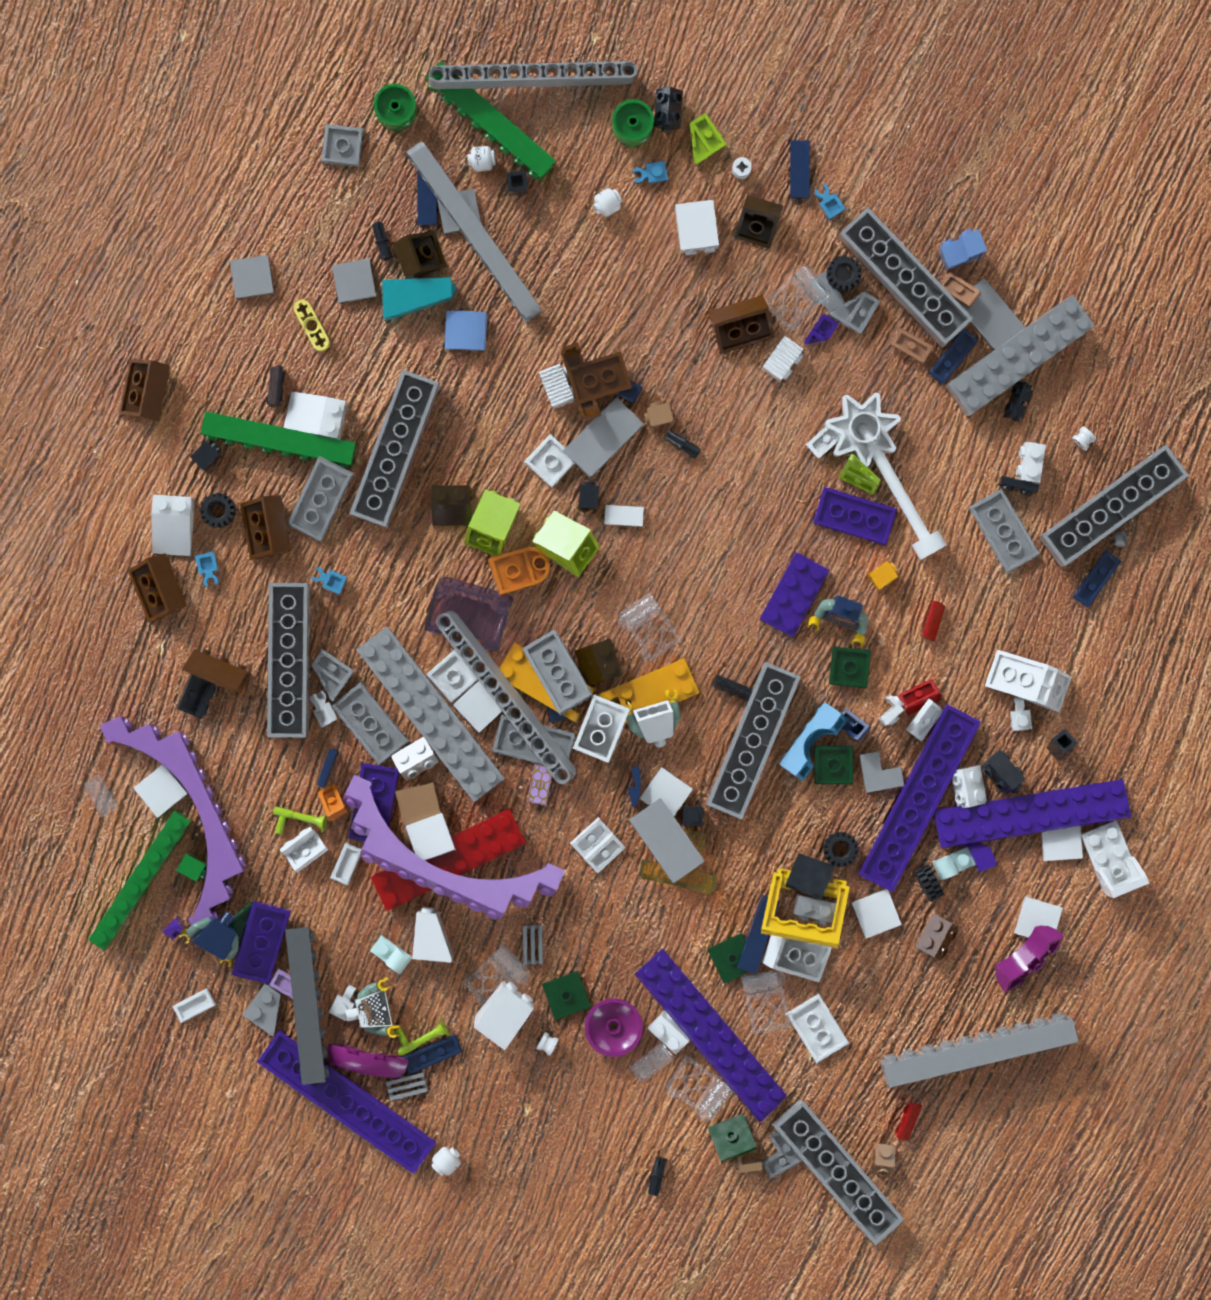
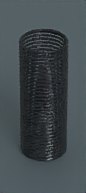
M718 674L712 686L736 697L739 696L746 701L749 700L753 688Z

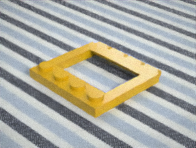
M778 868V873H773L761 933L838 948L850 888L846 886L847 881L833 879V883H828L824 896L837 898L832 928L827 927L824 929L817 927L815 924L808 923L804 925L799 924L798 921L779 920L778 917H774L780 889H790L785 886L791 870Z

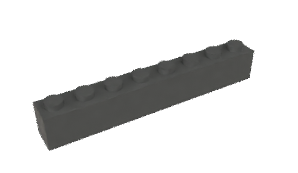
M309 927L285 929L302 1085L326 1082V1078L329 1077L328 1066H324L327 1050L326 1046L322 1047V1039L325 1038L324 1027H320L319 1020L323 1019L322 1007L318 1008L317 1000H321L320 988H316L315 981L319 980L318 969H314L313 961H317L316 950H312L311 942H315L313 930L310 931Z

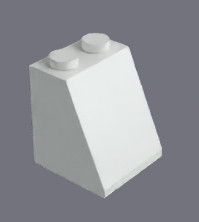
M423 907L416 914L412 959L451 963L454 955L439 911H434V907Z
M503 980L475 1015L474 1028L505 1050L533 1011L534 1003L529 995L521 994L517 991L518 988L513 983H507Z

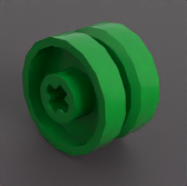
M388 84L375 95L374 111L380 124L386 129L402 131L410 127L416 120L418 111L412 92L404 85Z
M635 99L626 100L619 104L612 117V130L616 139L629 147L641 146L649 140L654 127L653 112L649 106Z

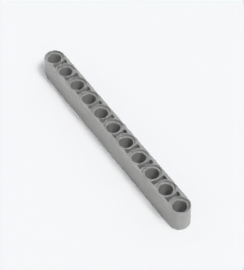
M631 61L447 65L431 68L429 72V85L434 89L628 85L634 82L638 69L636 64ZM628 70L632 72V75H626L624 71ZM591 71V72H593L595 75H594V76H588V75L586 74V72ZM605 71H611L614 75L608 76L605 74ZM549 72H553V73H555L557 76H556V77H550V76L548 75V73H549ZM567 72H573L576 76L570 77L567 75ZM516 73L519 77L512 78L510 74ZM535 73L538 77L532 78L528 74ZM478 74L481 78L474 79L471 75ZM497 74L499 78L494 79L490 75ZM439 75L442 77V79L435 80L433 76ZM459 75L461 79L455 80L452 76Z
M421 141L408 150L406 154L454 223L457 222L456 226L521 318L527 323L540 314L542 310L426 145Z
M447 611L439 615L436 624L555 781L565 784L573 779L576 775L574 765L459 615L454 611ZM446 617L450 619V625L446 623ZM457 632L462 635V640L457 637ZM469 647L473 649L474 655L469 653ZM480 663L485 665V670L480 667ZM492 678L496 679L497 686L493 684ZM504 693L508 695L509 701L504 698ZM515 708L520 710L521 716L516 714ZM527 724L532 726V731L528 730ZM539 739L544 742V747L539 744ZM550 754L555 756L556 762L551 760ZM562 770H565L567 772L568 777H565L562 774Z

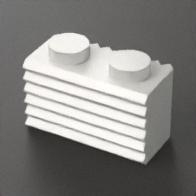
M784 336L763 365L762 370L779 382L782 379L787 380L792 373L791 366L794 363L798 365L804 355L801 354L803 348Z
M561 364L539 372L553 409L574 402V393L571 385H568L567 378L569 377L565 367L562 368Z

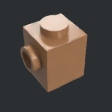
M661 402L649 404L650 407L646 409L647 413L644 414L646 425L650 424L651 429L674 422L669 402L661 404Z

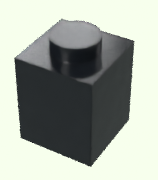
M526 171L507 172L509 196L528 194Z
M205 441L190 457L203 471L207 472L222 455L219 453L221 449L214 442L210 444L208 441Z
M585 481L584 485L580 484L579 509L598 510L599 486L596 485V482Z
M1064 729L1050 740L1047 749L1060 762L1074 751L1078 742Z
M683 806V826H703V806Z

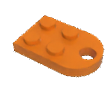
M535 547L522 548L488 559L499 596L540 584L547 577L550 570L548 557ZM536 559L543 560L544 568H537L534 565V561Z

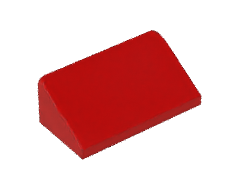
M935 600L931 602L921 638L935 641L945 610L944 604Z
M933 679L898 694V698L903 703L902 706L907 716L920 711L928 699L934 703L942 699Z
M912 1100L908 1101L895 1133L898 1139L909 1140L921 1111V1104Z

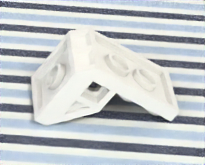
M997 650L985 686L1023 698L1026 701L1052 711L1060 712L1072 676L1052 666Z
M1117 820L1081 834V839L1106 896L1115 898L1149 884L1148 878L1135 857L1131 856Z

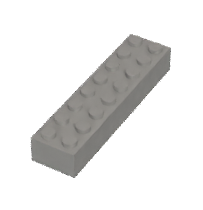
M868 207L840 232L838 238L942 348L973 320L971 315Z
M1071 295L947 383L945 387L966 417L970 416L1095 325L1074 295Z
M402 370L350 515L388 529L439 391V382Z
M1165 445L1039 536V539L1061 568L1065 567L1189 475L1169 447Z
M269 583L267 737H309L310 584Z
M763 663L706 805L743 819L801 676L770 663Z
M799 1099L771 1124L875 1246L904 1221L898 1211L803 1100Z

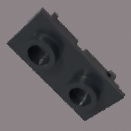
M1018 381L1015 383L1011 390L1010 400L1005 407L1004 418H1013L1012 420L1020 422V419H1023L1027 406L1021 403L1022 401L1025 403L1029 402L1033 391L1032 385L1027 384L1028 382Z

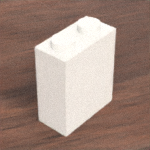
M713 200L675 204L680 253L694 255L696 251H704V253L715 252V249L719 248Z

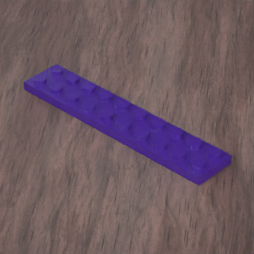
M948 704L945 705L858 875L891 892L894 891L981 721Z
M1121 779L987 801L985 804L966 808L956 806L938 809L934 812L940 848L943 849L1131 818V812L1124 780Z
M663 949L659 950L635 973V976L759 1122L763 1121L787 1097L785 1092Z
M281 1030L278 1031L257 1061L261 1066L413 1174L437 1142L325 1061L324 1066H328L329 1077L326 1078V1082L302 1085L298 1043Z

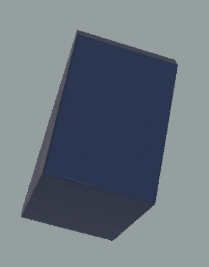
M846 708L842 715L848 721L842 730L854 741L860 742L871 727Z

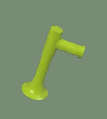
M276 806L273 811V815L279 816L275 833L278 834L284 833L286 818L315 824L320 827L322 833L327 825L328 817L326 814L321 817H315Z
M439 1019L440 1023L435 1029L411 1042H408L402 1028L394 1031L396 1035L400 1034L398 1039L402 1047L397 1049L399 1055L402 1057L439 1035L450 1037L449 1030L444 1021Z

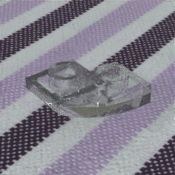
M662 1043L648 1051L646 1056L632 1063L630 1069L638 1080L643 1082L669 1064L674 1057Z

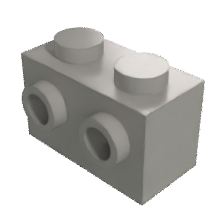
M797 894L793 913L797 915L798 919L808 921L809 918H814L816 923L827 925V922H833L836 903Z

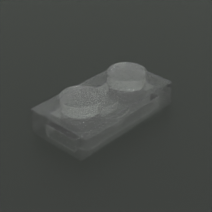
M101 774L83 783L101 817L119 808Z

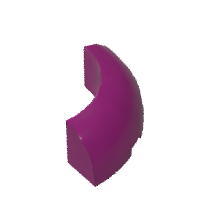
M1040 925L1034 927L1029 938L1016 952L996 964V978L1003 991L1006 993L1025 982L1024 978L1032 971L1036 973L1046 964L1044 959L1049 956L1050 952L1052 954L1056 952L1064 936L1050 926Z
M328 1044L327 1055L329 1061L334 1066L361 1074L398 1078L406 1071L409 1061L397 1055L372 1054L344 1044Z

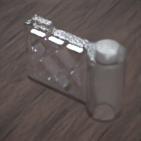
M805 264L765 301L770 311L788 331L790 329L795 331L803 324L800 321L818 304L823 306L831 299L829 296L831 292L811 268ZM791 282L796 287V296L786 295V287ZM775 297H782V309L774 308L770 301ZM785 298H796L795 310L785 309ZM799 299H806L811 306L806 310H798ZM785 311L795 312V319L790 325L784 320Z
M650 593L618 614L620 618L617 621L623 629L627 627L641 647L639 653L644 660L649 659L651 662L682 640ZM658 614L663 619L662 628L651 626L653 618ZM639 627L648 628L646 639L639 638L634 631ZM651 628L661 630L660 641L649 639ZM664 631L672 632L676 639L670 643L662 642ZM648 642L659 643L658 651L653 655H650L647 650Z
M503 944L462 984L484 1005L486 1003L484 992H494L498 988V979H505L515 986L519 983L523 985L530 978L528 975L530 971ZM489 963L495 968V976L485 975V967ZM473 978H482L481 989H475L469 982ZM484 979H495V989H484Z
M773 970L741 977L753 1034L791 1027L790 1023L794 1022L792 1010L788 1011L783 984H786L784 972L780 973L779 970ZM780 993L781 1002L778 1007L768 1002L773 994ZM760 998L764 1001L759 1011L751 1007L750 999ZM766 1003L776 1009L770 1019L760 1013ZM781 1005H783L784 1012L779 1009ZM777 1011L785 1015L786 1023L777 1024L772 1021ZM758 1015L768 1020L763 1028L756 1029L755 1020Z
M688 1055L665 1086L668 1089L666 1091L668 1095L674 1099L678 1096L699 1112L697 1116L705 1122L708 1119L713 1121L733 1092L725 1081L715 1076ZM687 1061L694 1065L696 1074L685 1075L684 1066ZM707 1074L713 1079L708 1086H700L699 1075ZM696 1076L698 1087L687 1089L685 1078ZM683 1078L684 1090L677 1091L671 1087L675 1079ZM699 1090L700 1098L696 1104L689 1100L688 1091Z

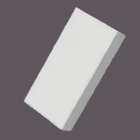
M606 505L604 524L643 527L644 507Z
M345 843L330 878L348 886L359 862L361 849Z
M206 988L177 1003L173 1008L180 1022L183 1023L212 1008L216 1003L209 989Z

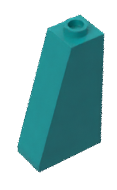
M451 278L382 280L383 318L385 321H390L453 300V294H456V283H452Z

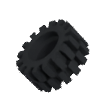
M847 255L843 257L838 256L829 264L826 278L833 289L836 288L839 292H847L858 285L862 272L861 265L858 264L857 260L853 259L854 257H847ZM840 267H848L851 271V278L846 281L840 280L837 277V270Z
M209 494L210 496H206L205 500L201 502V518H203L205 523L214 528L228 526L230 522H233L234 516H236L235 503L225 494ZM216 503H221L225 507V513L220 518H215L211 514V508Z
M835 832L826 838L825 844H823V854L826 860L834 866H849L858 856V843L853 836L845 832ZM838 842H844L848 846V852L843 857H838L834 854L833 848Z
M929 864L914 871L924 894L930 902L944 895L942 887Z

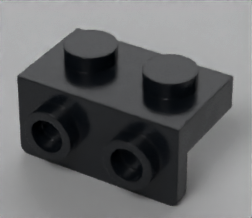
M189 674L176 709L202 719L203 715H206L208 711L210 697L212 698L215 694V684Z

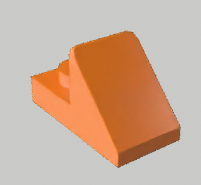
M335 783L318 792L330 821L347 813L348 807L343 802V797Z

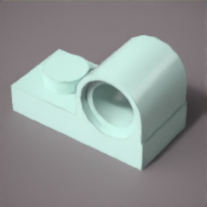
M965 847L932 861L938 878L944 880L974 866L975 862L968 847Z
M383 935L380 936L370 950L386 962L385 964L399 974L402 973L412 959V956Z

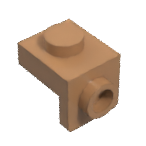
M876 1143L873 1172L882 1176L892 1174L895 1167V1145Z
M741 1156L734 1158V1166L739 1168V1173L747 1172V1175L758 1174L759 1170H762L761 1159L742 1162Z

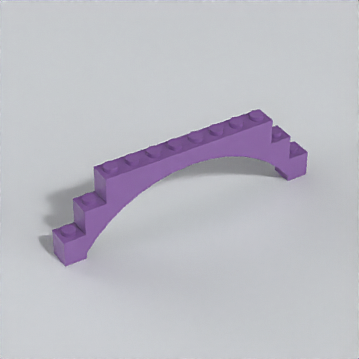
M119 716L100 725L107 743L118 742L148 754L168 768L188 791L203 823L208 853L204 889L193 916L188 918L191 925L212 916L221 920L217 910L213 911L212 907L233 898L231 895L233 889L230 883L226 884L225 880L246 871L244 868L246 862L242 855H238L236 850L238 845L235 839H231L228 833L230 827L227 821H223L220 816L222 810L219 804H215L212 798L214 796L212 788L207 786L204 781L206 775L203 769H199L197 766L198 758L195 752H191L188 746L190 744L186 733L183 734L182 731H178L160 740V730L153 724H148L131 732V722L128 718L125 719L124 716Z
M356 775L353 776L344 795L343 802L351 808L359 809L351 829L359 835L368 836L359 855L364 861L380 865L385 871H393L403 879L413 880L421 887H428L438 895H446L452 901L468 905L473 911H481L494 920L502 919L510 901L517 907L527 908L536 889L541 894L552 897L557 891L565 870L547 863L545 868L520 877L484 880L455 875L424 861L399 841L389 829L374 802L370 789L371 782Z

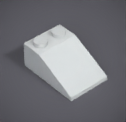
M291 391L284 428L340 439L348 403L344 400Z
M153 495L152 554L166 553V555L191 556L194 498Z
M594 694L573 749L609 763L618 744L630 709Z
M771 935L762 963L775 970L820 982L832 947Z

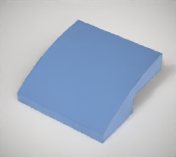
M446 311L444 349L486 351L487 312Z

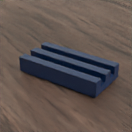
M329 749L317 781L318 786L326 787L339 751Z

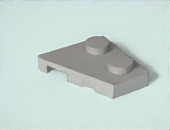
M864 291L832 311L829 316L860 335L880 301Z
M323 649L312 663V667L327 691L330 700L334 701L354 673V670Z
M264 984L243 1013V1016L273 1036L276 1031L281 993L268 984Z

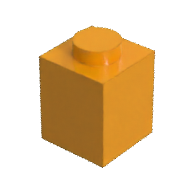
M886 561L867 574V576L878 591L898 577L896 574L898 570L892 562L889 564Z

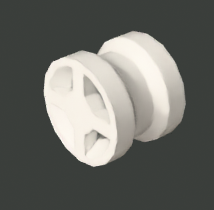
M737 158L732 166L733 175L737 179L747 178L751 172V162L747 158Z
M1081 427L1079 434L1074 435L1072 440L1081 449L1086 451L1089 448V444L1096 440V437L1087 428Z
M544 1032L536 1049L539 1051L543 1050L550 1056L559 1039L556 1037L552 1038L547 1032Z

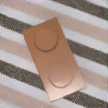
M951 272L941 282V285L956 301L969 309L981 295V291Z
M899 328L890 346L924 364L933 348L932 345L902 328Z

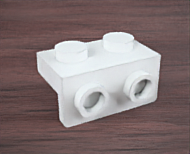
M890 695L884 699L890 704L891 708L877 719L882 725L888 724V726L893 725L899 720L898 715L904 711L901 707L903 703L897 696L892 697Z
M424 737L391 756L400 774L406 781L417 777L418 774L427 769H431L439 762Z
M981 766L956 770L952 777L957 806L966 808L985 804L987 799Z
M309 827L301 831L299 836L293 840L286 842L280 851L298 873L328 851V848L318 833Z
M665 1010L648 1027L675 1055L690 1041Z

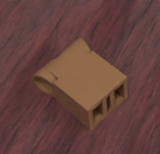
M435 781L396 791L404 825L405 846L412 845L406 829L407 825L442 813Z

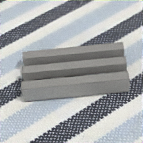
M523 925L524 964H543L542 925ZM527 929H531V960H528ZM535 929H538L539 960H535Z
M424 1072L386 1081L390 1101L428 1092ZM421 1077V1081L394 1088L391 1086L392 1084ZM423 1085V1088L396 1095L393 1094L396 1091Z

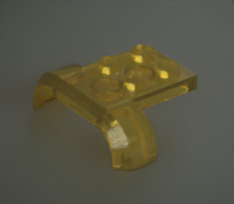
M682 828L702 856L707 834ZM642 859L639 874L644 880H652L691 889L708 895L715 890L717 876L698 871L699 866L675 883H672L657 861Z

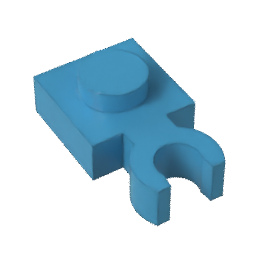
M665 161L648 163L645 170L642 168L633 169V173H640L642 175L641 178L635 179L637 184L642 183L645 179H648L649 184L668 181Z
M823 184L822 187L825 193L821 194L816 189L814 194L817 198L822 199L819 206L828 220H831L846 208L836 193L830 196L828 185Z
M215 552L196 555L195 559L199 575L205 574L203 580L205 587H209L208 580L210 578H213L215 585H218L219 579L214 575L215 571H219Z
M316 567L315 570L320 571L321 575L319 578L312 576L311 579L315 582L323 581V588L340 595L348 577L330 569L328 574H325L322 568Z

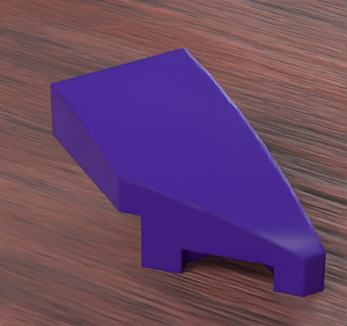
M823 313L804 341V344L829 340L839 323Z
M981 843L966 845L979 872L997 865L989 846Z
M177 915L163 929V933L173 940L185 929L181 924L183 920Z

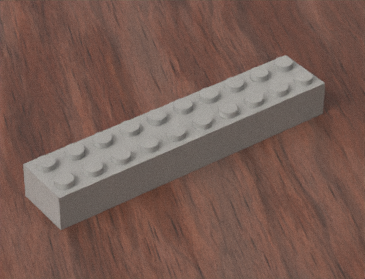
M386 626L356 649L473 802L477 801L505 779L389 627Z
M1057 1013L1052 1015L1050 1019L1045 1020L1044 1017L1034 1019V1023L1030 1024L1020 1022L1014 1024L1015 1027L1008 1029L1007 1026L997 1028L996 1032L993 1033L983 1031L977 1033V1036L972 1038L969 1035L962 1036L956 1042L946 1040L940 1042V1045L935 1047L925 1045L921 1047V1050L915 1052L913 1049L903 1051V1054L898 1056L888 1054L883 1056L884 1059L880 1060L884 1080L887 1086L891 1088L1076 1043L1079 1041L1074 1021L1063 1013Z

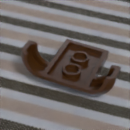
M578 342L564 346L561 354L582 418L591 420L601 416L596 400L632 389L621 351L584 363Z

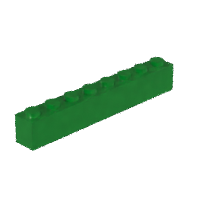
M440 61L437 66L446 65ZM429 75L426 77L427 87L433 93L438 92L442 96L441 99L448 106L452 104L456 108L455 111L462 118L467 117L471 121L470 124L477 131L481 129L485 133L484 136L491 143L495 141L500 146L499 150L506 156L510 154L517 166L520 168L524 166L531 178L534 180L539 179L542 182L556 166L554 158L474 89H434L429 85ZM439 75L433 76L435 80L442 79V77ZM457 75L452 76L455 80L461 79Z
M207 411L204 414L200 433L205 436V440L216 442V439L224 440V444L235 446V443L243 444V448L252 450L255 446L261 448V451L266 453H272L274 450L280 452V455L285 457H291V454L299 456L298 459L310 461V458L318 459L321 456L344 469H347L348 466L353 467L357 448L355 442Z
M178 810L172 813L88 941L103 951L109 949L193 823L192 819Z

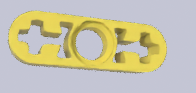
M306 300L297 301L294 305V312L313 347L320 352L326 351L330 346V340L313 308ZM300 305L308 306L306 312L309 316L311 314L313 316L306 318L302 312H298ZM309 321H316V330L309 331L307 323ZM317 333H319V336L322 340L326 339V341L324 342L325 346H316L318 340L316 336L312 338L311 335H316Z

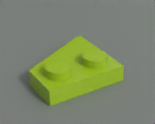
M706 113L690 123L694 164L697 166L727 146V144Z
M853 454L850 455L838 477L872 495L881 480Z

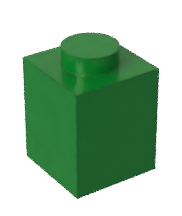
M186 853L176 871L197 882L205 878L207 863L190 853Z

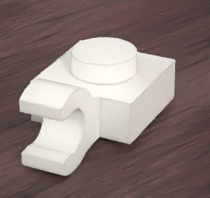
M323 691L317 695L310 696V701L316 708L313 712L321 728L337 720L330 703H325L326 695Z
M1015 697V711L1010 712L1012 731L1032 729L1030 710H1024L1025 703L1023 698Z
M349 985L343 996L338 994L329 1013L346 1021L345 1010L353 1008L355 1002L350 999L356 988Z

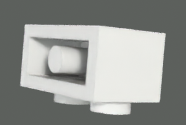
M1026 442L1020 447L1019 457L1021 461L1016 470L1018 480L1034 484L1040 483L1045 444Z

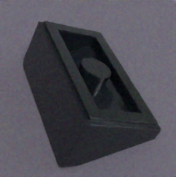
M282 366L270 368L267 405H282L285 369Z

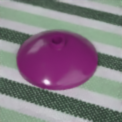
M618 998L602 1000L592 1007L586 1017V1038L594 1050L605 1056L618 1057L629 1053L637 1046L642 1036L643 1025L641 1016L637 1009L625 1000ZM613 1022L616 1023L617 1028L611 1029L610 1024Z

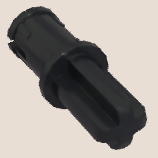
M383 222L373 223L372 228L376 239L375 245L378 246L381 261L393 258L388 243L390 240L386 236Z
M671 429L664 438V440L676 446L677 450L681 449L693 458H697L701 452V449L689 442L687 437L683 438Z
M655 1156L653 1171L650 1173L651 1180L648 1194L659 1195L662 1179L665 1178L663 1175L667 1158Z

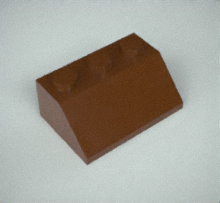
M763 295L708 311L720 354L775 338L769 307Z
M130 359L118 415L159 422L162 414L163 399L166 394V384L170 374V365L153 360Z
M281 495L262 496L240 504L250 560L291 552V543Z
M166 553L147 558L128 569L149 623L187 607Z
M204 648L193 650L182 668L183 671L235 693L242 692L250 673L245 670L246 666L237 662L235 665L228 663V658L220 655L217 658L210 655L211 651Z

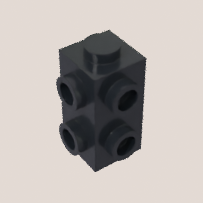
M673 87L656 89L654 127L661 129V132L672 133L673 130L681 129L682 90Z
M998 750L981 765L984 773L996 783L997 788L1004 792L1005 795L1011 791L1013 793L1017 792L1022 787L1021 782L1026 779L1022 771L1015 767L1010 761L1009 756L1001 750Z

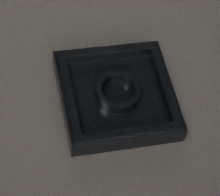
M798 853L785 887L822 900L835 866Z

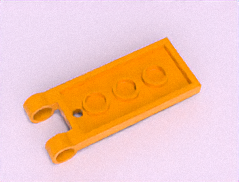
M514 642L499 669L512 686L557 711L522 650L523 647ZM589 686L591 692L593 693L595 689ZM572 709L562 714L575 723L580 716L579 713Z
M683 658L598 694V696L607 700L618 697L620 704L627 708H630V706L626 704V701L630 700L632 706L631 713L634 714L633 710L667 700L670 703V699L665 696L666 690L669 691L670 697L674 696L673 689L678 691L676 702L697 695L699 691L687 662Z

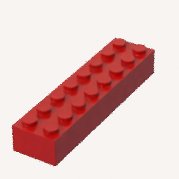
M509 808L452 836L455 850L428 859L426 862L441 870L461 876L527 842ZM382 870L370 877L386 911L432 890L428 887L417 885L413 880L403 879L393 871Z

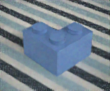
M972 228L962 232L959 239L954 242L950 239L941 243L942 246L938 249L946 271L982 258L987 252L979 229L973 231Z

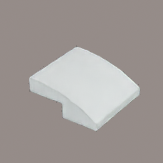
M599 817L570 842L597 873L626 848Z

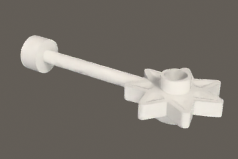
M874 393L863 405L849 395H844L841 399L843 416L828 419L825 422L826 428L840 436L833 452L834 456L839 457L854 451L857 458L867 467L873 458L919 538V541L914 543L912 547L920 560L943 548L947 544L939 530L932 534L929 533L883 453H893L896 450V446L887 434V431L901 420L900 416L881 413L879 393Z

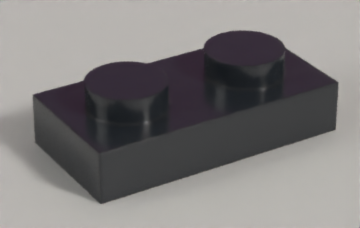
M1006 476L999 477L998 485L1002 486L1003 490L1012 492L1013 489L1020 490V494L1026 496L1038 493L1040 486Z

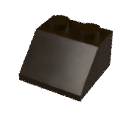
M747 194L734 238L770 249L783 205Z
M434 231L406 235L393 243L405 279L421 277L447 267Z
M470 485L431 486L433 526L469 525L471 521Z
M611 639L574 650L581 674L587 685L591 686L622 676Z

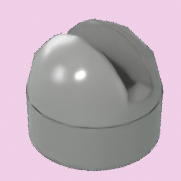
M1120 531L1113 535L1112 539L1116 540L1113 542L1115 546H1127L1128 540L1125 531Z

